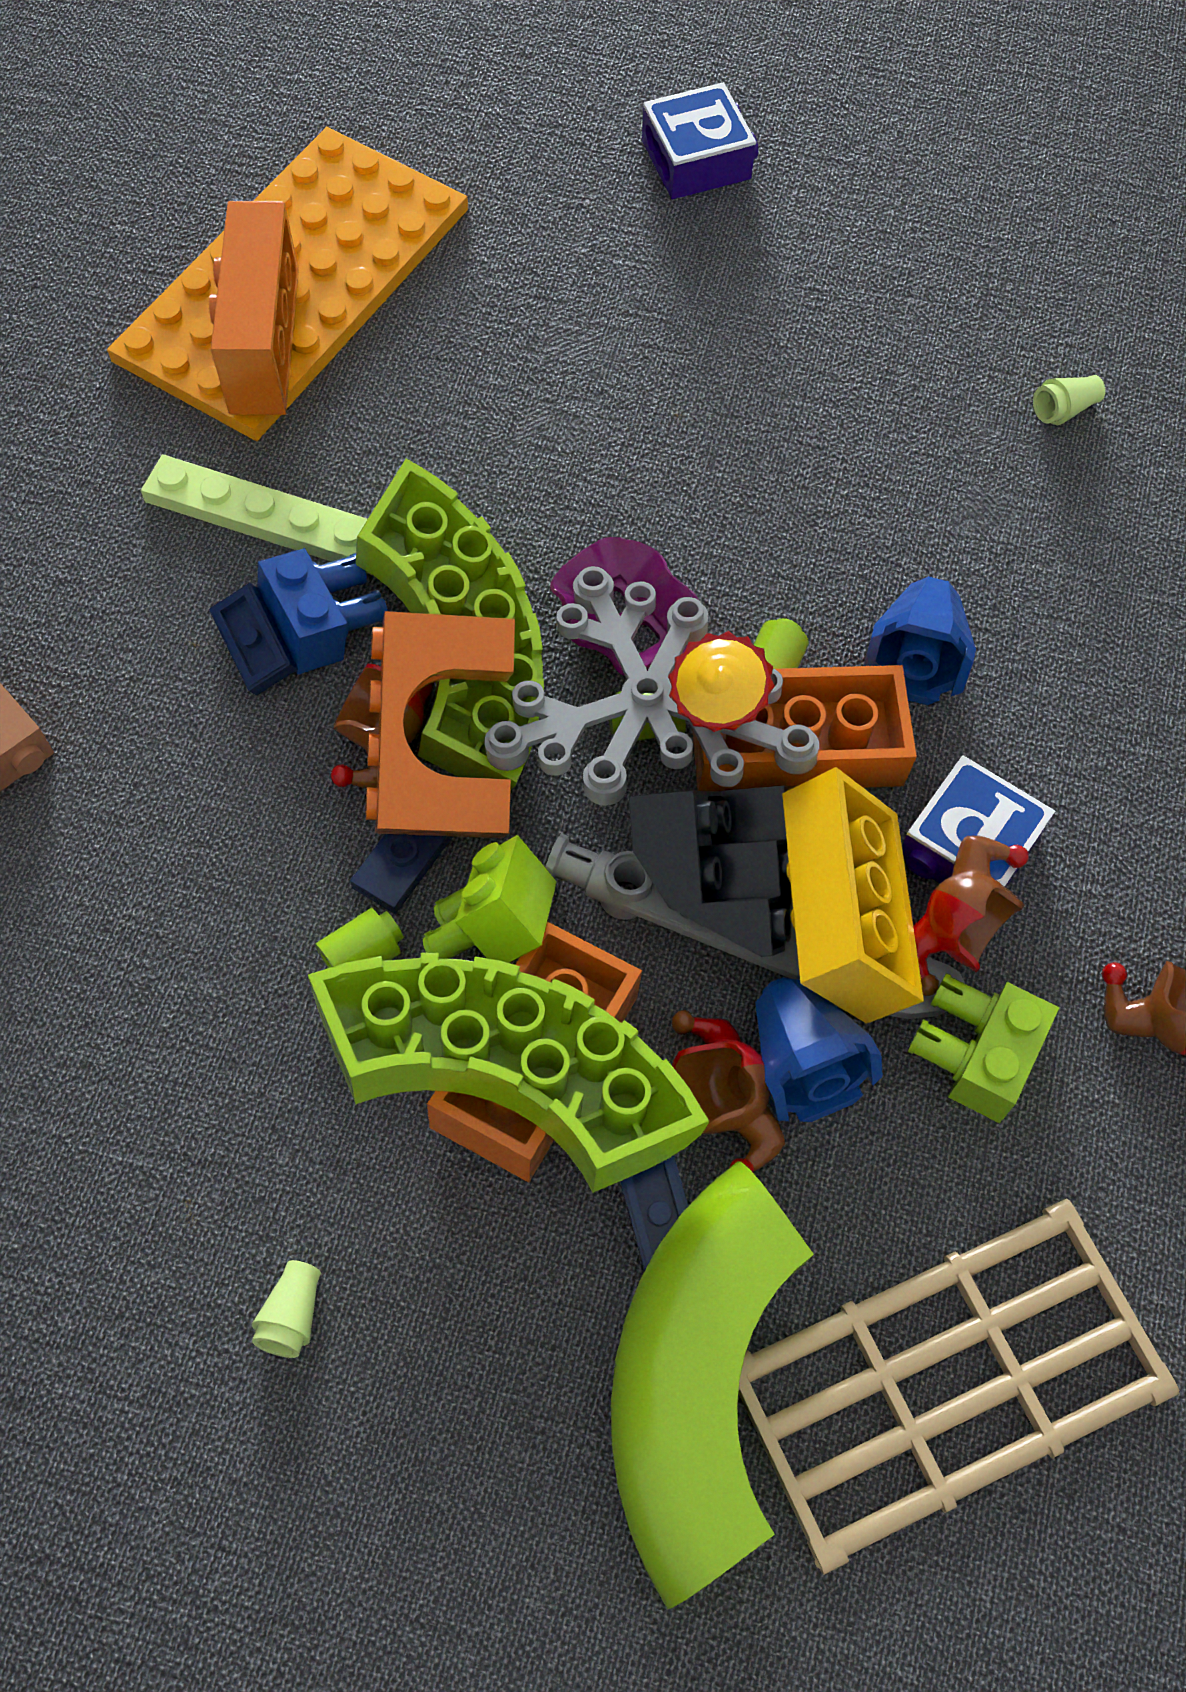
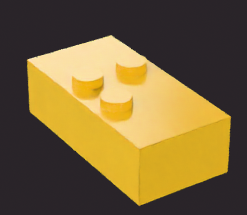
M837 767L782 793L789 863L786 865V872L791 883L793 902L791 922L796 933L800 984L866 1024L924 1002L897 813Z

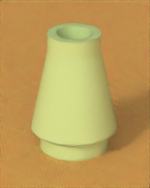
M1097 375L1079 378L1048 379L1034 393V411L1042 422L1061 425L1091 405L1101 402L1105 396V385Z
M292 1260L287 1262L282 1276L252 1322V1327L256 1330L252 1343L256 1347L277 1356L296 1358L299 1356L301 1347L310 1343L316 1289L321 1275L319 1269L301 1261Z

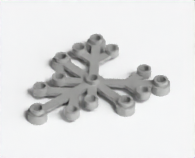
M595 566L583 569L573 582L575 604H566L558 610L556 615L557 629L564 638H580L612 649L627 678L621 693L576 707L544 696V690L537 682L523 681L517 684L512 691L514 710L522 717L530 718L536 716L542 719L523 726H518L510 721H501L496 723L485 736L487 759L495 768L513 770L520 767L528 758L529 747L542 743L538 749L541 770L548 775L559 776L570 769L572 763L571 754L585 728L624 715L604 755L593 759L583 771V786L586 797L591 802L603 806L615 804L624 797L627 790V774L624 765L646 723H649L660 745V759L665 766L671 769H681L691 762L693 742L687 734L677 730L671 716L689 721L711 764V778L720 786L730 787L738 784L743 777L744 768L743 757L737 751L728 749L720 732L774 750L777 765L783 771L790 774H803L813 769L817 763L819 753L818 737L810 728L804 725H792L782 730L754 720L742 724L736 730L722 729L712 732L706 727L693 726L687 717L678 714L677 704L669 697L672 685L668 675L675 668V657L682 654L688 642L700 641L707 634L708 611L706 607L696 598L683 597L678 599L669 608L667 613L668 633L647 671L632 640L645 616L650 615L655 610V589L646 582L630 584L625 590V609L620 616L613 603V579L604 569ZM637 597H644L647 600L638 602L633 599ZM587 613L595 614L598 622L588 619ZM569 619L579 620V622L575 624H569L565 621ZM773 669L771 675L775 687L768 696V704L776 702L782 693L783 678L775 669ZM643 693H653V695H649V696L642 695V694H643ZM526 696H533L537 698L532 702L521 701V699ZM506 739H511V740H513V741H511V742H509V743H500V742H499V741L506 740ZM791 743H800L805 746L795 747ZM671 747H681L685 751L680 754H673L668 749ZM554 753L564 756L557 761H551L546 758ZM723 764H730L736 769L725 772L718 767ZM600 774L613 775L606 779L597 777Z

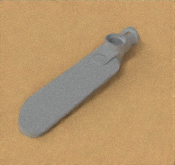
M561 833L558 836L545 868L554 878L557 877L584 888L585 896L600 901L603 909L612 917L622 920L634 919L636 917L643 918L788 978L800 980L796 933L792 922L791 939L789 942H786L785 951L774 956L761 957L670 909L633 851L614 854L602 850L598 854L570 843L569 836ZM629 882L635 885L637 889H624L617 883ZM791 902V906H790V918H791V911H792V909H793V902ZM930 957L927 958L929 973L937 977L939 985L946 973L965 983L960 972L950 965ZM933 994L931 996H923L924 1002L888 1016L916 1019L938 1016L946 1011L930 1005L935 995Z

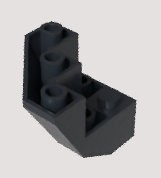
M783 785L724 791L692 790L629 796L633 853L670 909L761 957L774 956L785 951L786 942H789L791 939L790 906L792 891L786 872V865L789 863L782 793L795 786Z

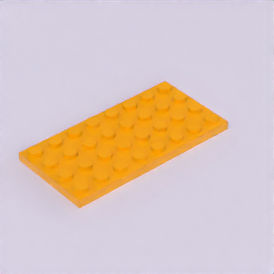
M327 126L253 200L285 201L299 270L287 408L468 210V196ZM223 231L107 348L111 362L257 442L281 415H229L211 352L213 324L211 323L209 313V298L211 294H217L218 288L214 281L213 263L215 257H221Z

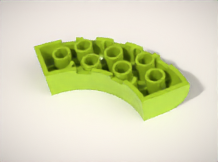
M406 458L357 535L356 565L388 586L411 613L515 619L514 672L507 682L464 679L436 681L435 703L422 732L418 753L419 757L457 777L511 779V790L516 786L526 762L513 770L495 768L487 759L485 736L496 723L501 721H510L518 726H523L539 720V717L536 716L527 718L517 714L514 710L512 698L514 687L523 681L537 682L544 690L541 655L543 648L536 613L532 611L530 601L525 592L526 585L517 565L509 552L505 553L490 533L491 527L482 516L477 518L458 499V493L451 487ZM526 696L522 698L521 701L532 702L537 698L533 696ZM506 739V740H502V741H499V742H500V743H509V742H511V741H513V740H511V739Z
M421 953V958L382 961V956L343 963L308 974L318 1012L355 1104L385 1095L423 1090L449 1091L492 1101L515 1111L551 1136L570 1156L583 1174L593 1193L671 1158L695 1141L709 1123L708 1118L688 1085L667 1059L662 1060L638 1037V1030L625 1020L622 1023L619 1022L608 1012L594 1005L595 999L559 980L553 979L551 983L537 976L520 972V966L500 960L475 957L474 961L439 958V953Z
M737 1161L711 1182L681 1213L658 1245L638 1283L625 1317L615 1359L611 1394V1443L617 1486L627 1524L642 1563L667 1609L679 1605L702 1590L775 1535L758 1505L742 1459L737 1415L739 1380L747 1347L765 1307L784 1282L806 1264L814 1254L765 1186L740 1161Z

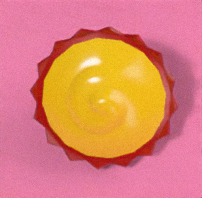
M730 631L719 636L707 633L700 641L688 642L685 652L675 657V669L668 675L672 685L669 697L677 704L678 714L687 717L693 726L706 727L712 732L722 729L736 730L742 724L754 721L758 712L768 706V696L775 687L771 679L773 665L766 660L764 649L754 646L748 636L736 637Z

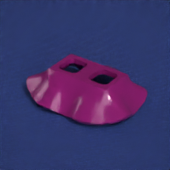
M621 537L602 538L581 550L558 570L550 584L551 592L559 597L562 606L571 603L575 604L573 582L583 569L592 566L604 569L613 579L614 591L620 592L624 598L626 588L634 582H646L652 585L656 592V607L650 615L645 616L641 625H647L659 638V642L639 653L648 671L668 633L667 613L669 608L678 599L683 597L699 599L691 589L671 574L664 557L654 548L641 542ZM637 597L633 600L642 602L646 601L647 599L644 597ZM587 613L588 619L598 622L595 614ZM569 619L566 621V623L575 624L579 622V620L577 619ZM580 638L571 639L578 646L597 650L607 656L617 672L625 676L612 649Z

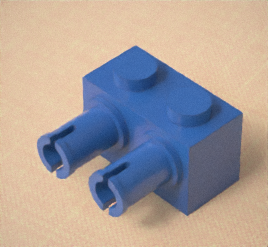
M303 548L258 561L257 588L298 668L296 670L297 675L344 660L348 631L383 622L384 613L388 610L385 600L381 598V593L378 590L340 603L333 599L330 594L356 585L366 584V571L356 565V553L351 554L349 557L317 565L311 560L306 549Z

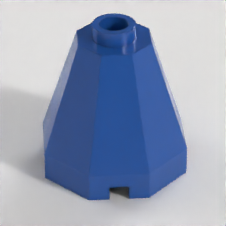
M928 576L911 583L874 625L863 666L903 665L908 701L929 705L939 701L941 693L952 690L950 697L963 693L969 677L976 647L960 595L950 582Z
M780 978L772 981L763 989L762 995L755 1002L761 1054L765 1067V1083L770 1096L769 1103L778 1121H789L788 1112H795L800 1122L818 1120L856 1103L863 1096L859 1085L867 1077L872 1086L883 1077L881 1053L871 1035L835 1004L800 984L799 979Z

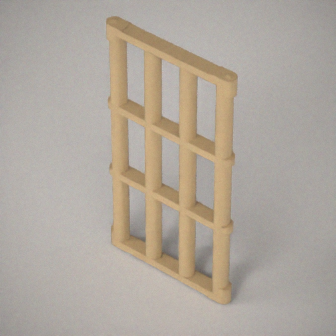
M1064 1199L1043 1209L1042 1216L960 1255L954 1251L944 1256L945 1262L862 1302L855 1304L853 1301H849L840 1306L841 1312L751 1354L749 1350H746L739 1380L738 1394L806 1536L807 1544L815 1559V1565L823 1575L849 1562V1555L940 1509L944 1513L957 1507L956 1501L1042 1457L1049 1455L1051 1458H1055L1063 1454L1064 1446L1149 1403L1152 1406H1157L1179 1395V1388L1165 1363L1161 1361L1070 1200ZM1066 1231L1084 1264L989 1309L972 1276ZM956 1284L973 1317L884 1360L867 1326ZM1097 1285L1115 1319L1019 1365L1002 1331ZM853 1334L869 1368L766 1417L750 1382ZM986 1339L1003 1374L913 1418L896 1383ZM1129 1341L1148 1375L1051 1423L1032 1388ZM879 1391L882 1392L898 1426L794 1477L778 1443L779 1440ZM1017 1397L1035 1431L943 1477L925 1441ZM911 1449L928 1485L823 1538L806 1501Z

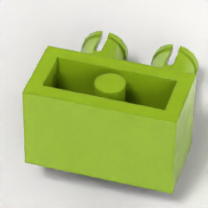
M518 835L500 845L497 842L490 843L474 856L467 885L435 902L434 914L441 926L426 932L423 938V946L426 953H439V958L451 959L476 946L487 959L510 963L542 945L557 881Z
M946 973L930 1005L938 1007L976 1026L974 1031L977 1033L976 1039H971L967 1043L929 1024V1021L923 1019L907 1052L914 1053L953 1073L952 1080L955 1083L948 1098L1000 1124L1015 1106L1060 1007L1009 982H1006L999 994L994 992L992 996H989Z

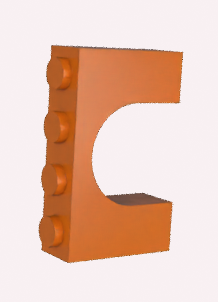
M385 611L382 627H372L371 659L381 660V679L370 681L369 712L379 713V734L369 733L367 766L378 767L377 788L367 787L366 820H376L375 833L504 838L509 834L511 779L452 777L429 769L411 751L404 734L403 718L405 708L411 698L423 687L433 682L445 679L507 682L514 672L515 619Z

